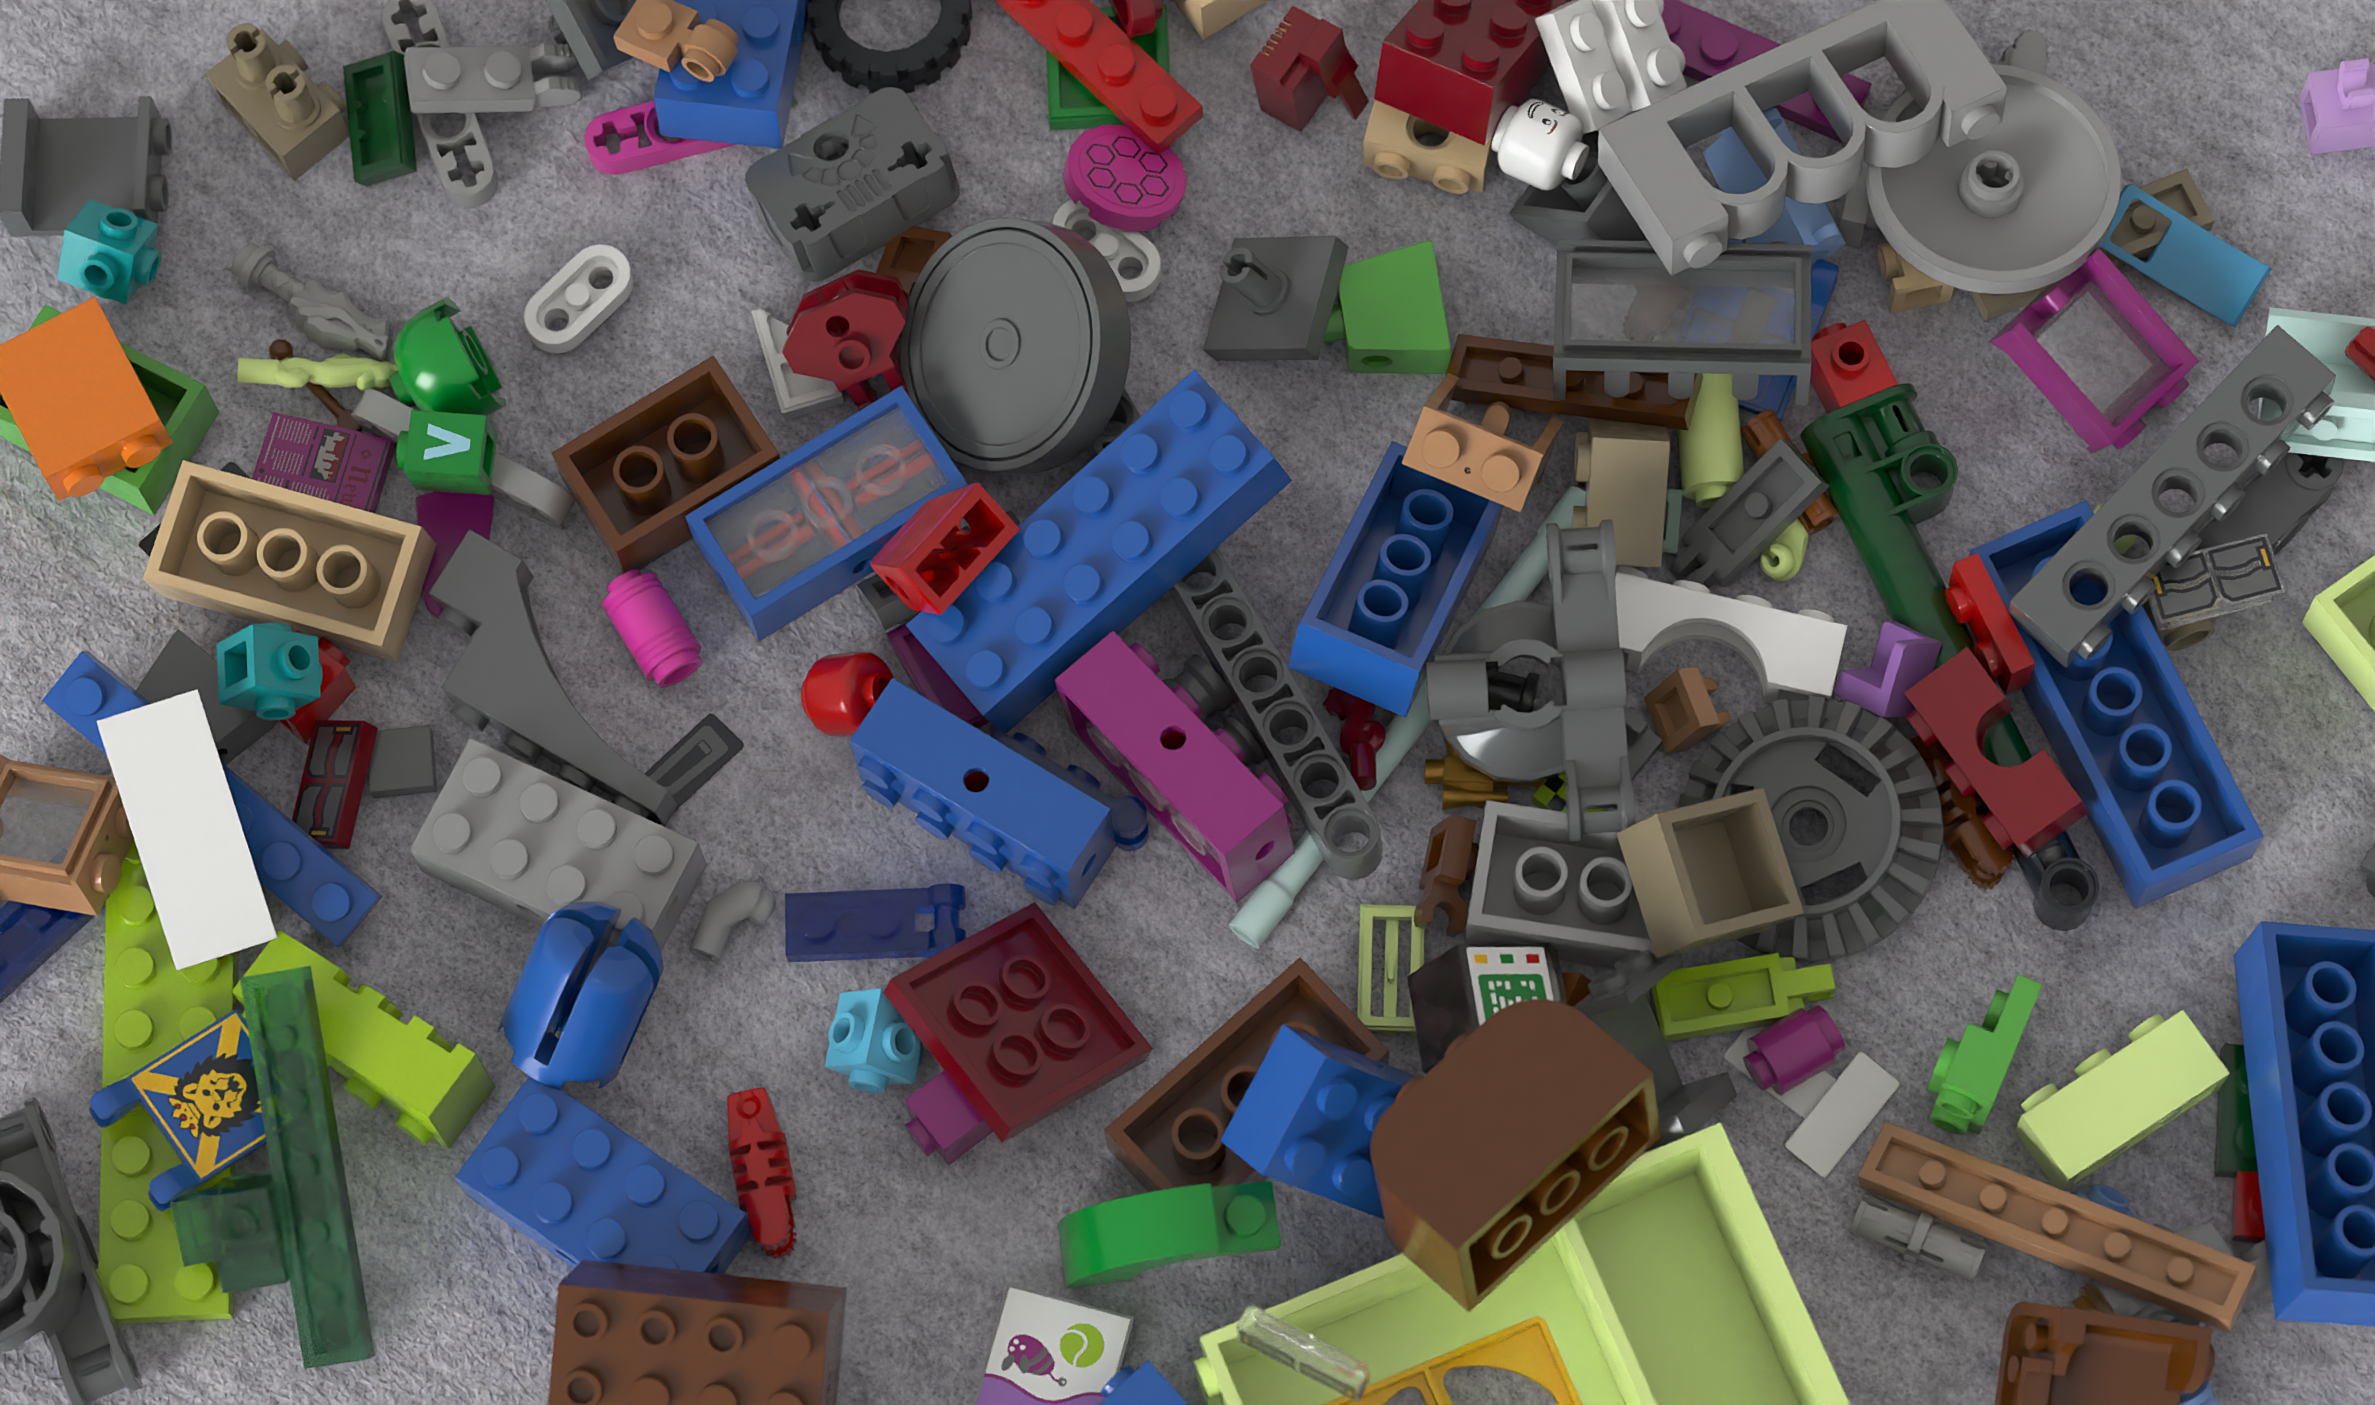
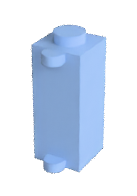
M1771 108L1762 112L1781 141L1792 152L1801 155L1778 109ZM1732 127L1721 131V137L1702 153L1720 190L1723 192L1745 194L1756 191L1768 183V180ZM1786 196L1784 211L1776 224L1761 235L1745 239L1747 243L1756 244L1786 242L1789 244L1812 245L1811 272L1818 259L1827 260L1846 244L1825 202L1820 204L1802 203Z

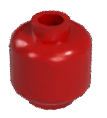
M850 652L824 656L814 662L803 682L801 689L803 710L814 726L825 735L838 737L853 736L893 678L892 672L884 660L870 652Z

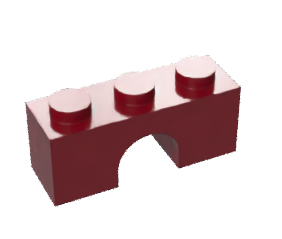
M1968 646L1904 692L1916 708L1905 717L1928 748L1938 740L1941 742L1953 759L1943 767L1965 798H1968L1977 791L1991 811L1983 816L1981 820L2003 850L2015 843L2025 858H2027L2090 813L2044 749L2028 761L2013 767L1998 766L1986 759L1984 743L1987 733L1994 724L2014 709Z

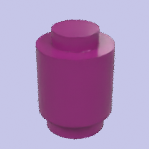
M1817 1005L1808 1011L1799 1008L1747 1039L1750 1053L1743 1057V1061L1751 1078L1762 1091L1771 1087L1778 1095L1782 1096L1835 1064L1834 1056L1845 1050V1043L1837 1026L1821 1006Z

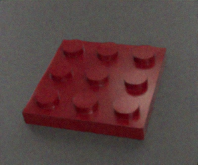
M1035 902L891 978L883 992L1002 1143L1144 1063L1153 1050L1152 1046Z

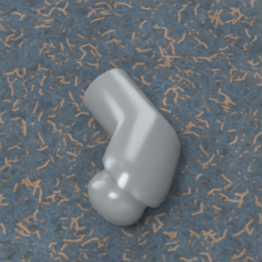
M742 881L713 897L706 905L689 951L703 959L718 962L732 927L746 918L753 923L765 922L770 918L776 904L773 893L761 889L759 882Z

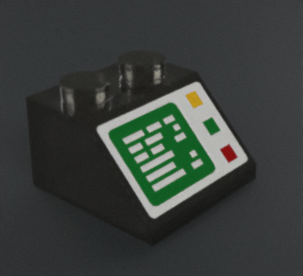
M1549 943L1457 944L1407 976L1422 1070L1425 1074L1444 1058L1448 1047L1458 1036L1465 1032L1473 1033L1489 1017L1506 1006L1533 999L1554 1000L1568 1005L1558 952Z

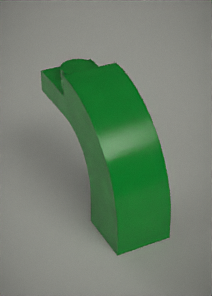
M1272 1180L1211 1187V1183L1137 1194L1077 1210L1063 1217L1057 1224L1066 1289L1129 1282L1141 1272L1169 1264L1275 1251L1281 1247Z

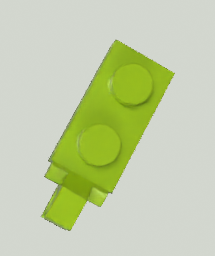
M1779 953L1673 970L1651 988L1657 1023L1665 1042L1772 1025L1799 1008L1805 1009L1804 1004L1833 999L1836 990L1831 963L1797 969L1795 958H1780Z

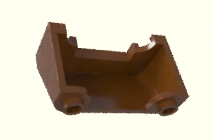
M2029 1302L2016 1303L2010 1310L2004 1329L1995 1405H2179L2180 1393L2191 1394L2196 1392L2202 1382L2208 1381L2212 1375L2215 1364V1352L2211 1344L2212 1328Z

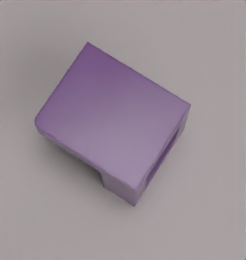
M1896 621L1885 622L1881 629L1871 667L1840 670L1834 695L1862 706V708L1883 718L1906 716L1916 708L1904 692L1934 671L1942 642Z

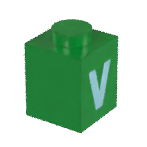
M411 410L409 431L402 430L398 437L397 464L399 468H403L404 473L415 490L490 495L498 434L486 415Z

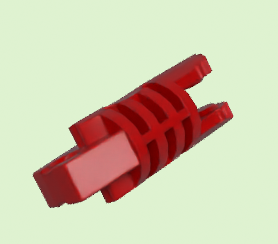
M765 1087L752 1088L727 1096L728 1150L739 1209L748 1213L750 1228L753 1229L752 1236L755 1237V1243H759L760 1249L762 1251L765 1250L767 1256L772 1255L774 1259L777 1257L783 1259L785 1255L790 1256V1252L795 1250L794 1244L797 1243L795 1240L797 1234L794 1232L796 1226L791 1205L797 1199L786 1135L782 1131L770 1095Z

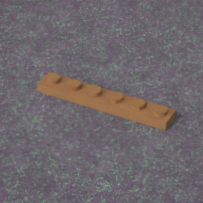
M1886 1121L1858 1174L1860 1188L1918 1211L1926 1212L1936 1218L2230 1334L2257 1278V1265Z

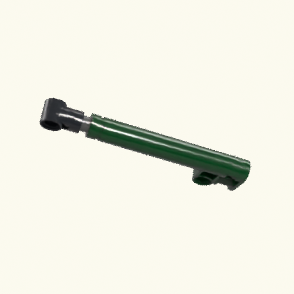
M1905 383L1882 390L1818 418L1801 432L1800 438L1818 474L1830 486L1827 492L1839 512V516L1892 621H1896L1942 642L1934 668L1936 670L1967 646L1975 656V643L1965 623L1959 624L1953 616L1945 595L1947 587L1915 524L1930 519L1946 509L1957 480L1958 466L1951 452L1939 444L1934 432L1925 430L1912 405L1918 396L1913 384ZM1920 472L1931 473L1940 480L1942 485L1935 489H1924L1916 485L1911 476ZM2011 713L1994 724L1987 733L1984 751L1986 759L1991 763L2003 767H2013L2032 758ZM2065 830L2027 858H2025L2016 844L2013 843L2011 851L2014 852V857L2034 894L2033 906L2035 914L2040 921L2049 928L2059 931L2073 930L2083 924L2097 899L2100 884L2096 872L2079 857L2067 831ZM2059 883L2069 884L2078 890L2082 902L2072 906L2063 905L2052 896L2050 887Z

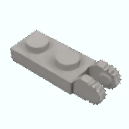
M543 43L530 50L529 46L407 47L404 56L410 108L413 113L530 112L533 110V107L569 106L576 104L577 101H580V98H583L581 82H578V79H573V77H546L535 83L533 82V74H551L552 72L558 74L576 68L575 65H578V60L568 44L563 45L560 43L555 45V43Z

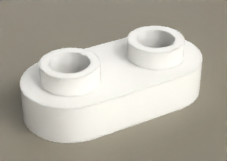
M1079 199L1077 205L1072 200H1069L1057 210L1053 224L1074 232L1089 229L1095 233L1094 238L1089 242L1098 249L1109 263L1119 281L1126 301L1131 302L1144 299L1155 291L1161 280V260L1158 250L1147 238L1138 231H1122L1098 223L1088 216L1090 209L1085 207ZM1129 266H1134L1141 270V274L1135 279H1125L1120 275V272Z
M609 245L589 246L580 251L528 301L524 311V322L533 343L549 353L568 352L580 345L627 300L633 288V275L625 255ZM608 276L613 279L611 285L605 289L592 287L593 282L599 277ZM556 318H565L569 321L568 325L561 331H551L548 329L550 322Z

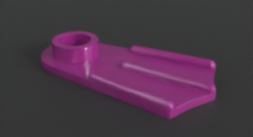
M434 491L417 496L415 499L417 525L421 526L437 544L423 584V593L428 611L438 620H440L438 617L443 609L437 605L429 592L469 529L490 541L495 503L494 496L491 494Z

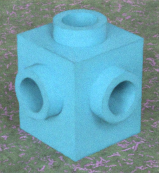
M884 989L842 992L839 995L835 1019L829 1030V1047L824 1067L849 1077L848 1086L868 1093L882 1094L886 1092L887 1085L915 1083L917 1069L923 1057V1043L884 995Z

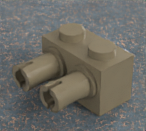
M250 23L239 24L228 33L226 43L231 54L205 75L217 100L293 181H296L350 137L342 113L347 110V106L326 81L323 80L316 86L304 73L309 68L307 63L287 40L278 45L263 29L259 30Z

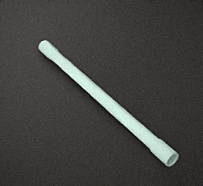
M1570 486L1538 527L1535 538L1474 616L1484 609L1514 601H1526L1549 571L1546 524L1557 523L1560 529L1571 528L1573 506H1585L1586 492L1576 486ZM1426 677L1407 716L1404 717L1396 714L1386 727L1385 742L1376 753L1377 784L1371 790L1361 791L1367 803L1432 721L1429 720ZM1308 830L1304 832L1293 846L1295 853L1278 867L1268 879L1261 882L1228 925L1236 936L1256 949L1261 947L1294 903L1295 896L1324 860Z

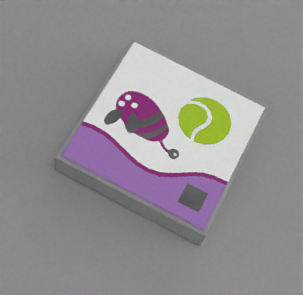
M1007 1283L973 1405L1100 1404L1105 1399L1100 1391L1116 1373L1122 1370L1135 1324V1317Z

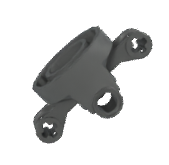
M1612 519L1601 520L1598 527L1560 529L1557 523L1546 524L1547 558L1552 590V605L1514 601L1484 609L1454 632L1443 653L1435 656V661L1426 662L1429 720H1438L1441 734L1464 763L1492 779L1527 784L1565 773L1566 812L1570 842L1580 841L1583 834L1620 832L1636 824L1634 789L1632 779L1630 778L1624 712V707H1626V679L1623 651L1619 646L1615 586L1616 547ZM1518 658L1534 659L1545 665L1547 669L1549 665H1555L1561 672L1563 705L1554 706L1552 701L1548 702L1540 710L1530 713L1517 712L1506 705H1501L1500 710H1489L1486 670L1496 668L1497 672L1508 661ZM1615 808V811L1587 812L1586 809Z
M33 1097L25 1100L23 1109L0 1118V1252L11 1255L15 1253L13 1248H17L18 1256L13 1276L0 1291V1353L13 1350L43 1331L50 1340L61 1379L72 1404L90 1405L91 1401L125 1387L131 1391L142 1388V1380L133 1354L114 1319L96 1270L98 1269V1258L83 1221L74 1210L59 1167L56 1154L57 1147L51 1127L40 1103Z

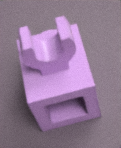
M2369 58L2342 61L2339 69L2309 72L2299 101L2310 154L2375 147V64L2370 65Z

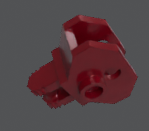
M857 269L802 295L787 327L786 334L788 338L783 346L782 353L793 373L833 381L839 392L847 389L859 411L878 400V396L871 388L868 379L880 373L884 377L890 391L902 386L909 396L901 373L900 359L897 356L899 345L897 339L906 322L909 297L898 277Z

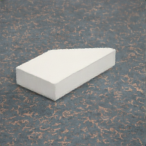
M762 309L751 311L784 421L843 404L841 391H838L833 381L793 373L782 353L783 346L788 338L786 334L788 325L771 317L770 313Z

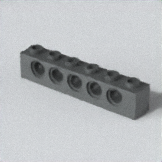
M2277 324L2010 601L2009 614L2012 620L2065 668L2078 655L2086 661L2093 657L2113 633L2107 625L2123 609L2130 614L2136 612L2157 588V585L2152 581L2155 575L2168 562L2174 568L2179 567L2202 541L2196 533L2213 516L2216 520L2222 522L2244 499L2246 492L2240 487L2256 471L2266 476L2281 462L2291 448L2285 443L2288 437L2300 425H2303L2307 430H2311L2327 414L2335 402L2329 395L2332 392L2336 374ZM2257 398H2269L2280 406L2283 414L2274 420H2261L2250 412L2248 404ZM2215 443L2226 444L2235 450L2238 460L2229 466H2216L2206 459L2203 450ZM2180 489L2192 497L2194 506L2182 513L2171 512L2162 506L2159 496L2167 490ZM2137 535L2147 542L2150 551L2144 557L2129 559L2122 556L2116 550L2114 543L2122 536ZM2080 581H2093L2103 588L2106 597L2098 604L2083 605L2073 599L2069 591L2070 588Z

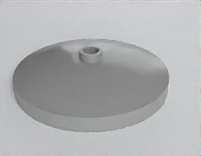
M1991 64L2007 86L2002 123L1998 124L1992 132L1980 139L1971 140L1968 138L1951 147H1947L1939 136L1930 153L1913 164L1889 168L1876 167L1867 163L1866 188L1870 209L1883 236L1893 249L1917 270L1937 281L1962 290L1987 294H2013L2042 288L2063 279L2081 267L2088 260V257L2100 247L2111 228L2121 191V167L2118 152L2109 130L2095 110L2082 97L2067 86L2041 73L2010 65ZM1907 90L1891 105L1884 114L1882 121L1901 122L1912 119L1921 113L1922 110Z

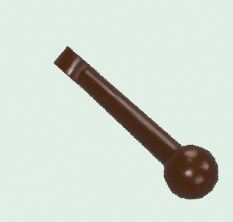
M277 339L269 347V356L272 360L279 361L286 357H294L293 347L288 341ZM311 382L306 383L305 386L338 419V427L362 432L363 428L351 418L353 410H345L322 385Z

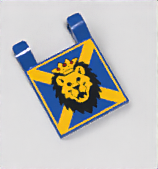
M237 1009L127 1078L95 1093L90 1099L91 1107L89 1108L90 1115L97 1125L101 1128H107L141 1103L181 1159L182 1164L161 1173L152 1179L149 1184V1199L160 1212H166L198 1187L310 1116V1111Z

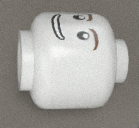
M1538 99L1527 100L1520 107L1511 105L1500 120L1492 141V150L1498 152L1500 169L1504 173L1541 190L1556 188L1565 177L1575 180L1583 169L1589 154V146L1582 143L1583 126L1581 120L1566 111Z

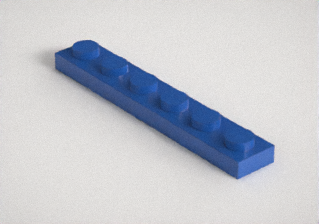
M81 651L42 700V702L106 755L107 753L96 721L152 704L89 651ZM221 762L259 882L336 947L343 946L383 896Z

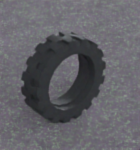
M810 0V3H807V12L814 44L817 51L821 52L823 62L832 73L836 70L839 71L842 75V80L852 87L858 88L859 84L867 86L869 93H874L886 87H895L905 93L915 91V85L925 82L929 86L941 79L942 70L946 67L952 69L961 58L960 48L962 45L967 46L970 40V21L972 20L970 0H940L941 11L938 22L925 38L908 48L886 52L865 48L847 36L841 27L839 17L843 0Z

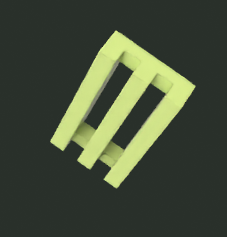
M1360 904L1357 1017L1371 1032H1381L1383 1036L1409 1033V1037H1422L1424 928L1415 927L1414 911L1416 906ZM1373 920H1386L1383 1017L1370 1016ZM1399 920L1412 921L1409 1017H1396Z

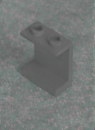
M139 96L138 117L40 119L29 98L4 99L0 153V219L10 236H64L65 228L89 199L113 208L126 209L135 216L158 224V213L166 212L169 202L167 178L165 175H161L162 155H170L172 148V131L169 119L161 117L151 96Z
M1651 950L1632 954L1614 964L1616 971L1588 984L1590 994L1573 1006L1653 1072L1661 1138L1646 1151L1662 1147L1695 1133L1737 1096L1728 1071L1688 1084H1682L1645 993L1683 962L1679 953L1656 959L1653 957Z

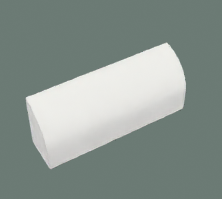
M198 689L96 721L176 970L191 967L277 939Z

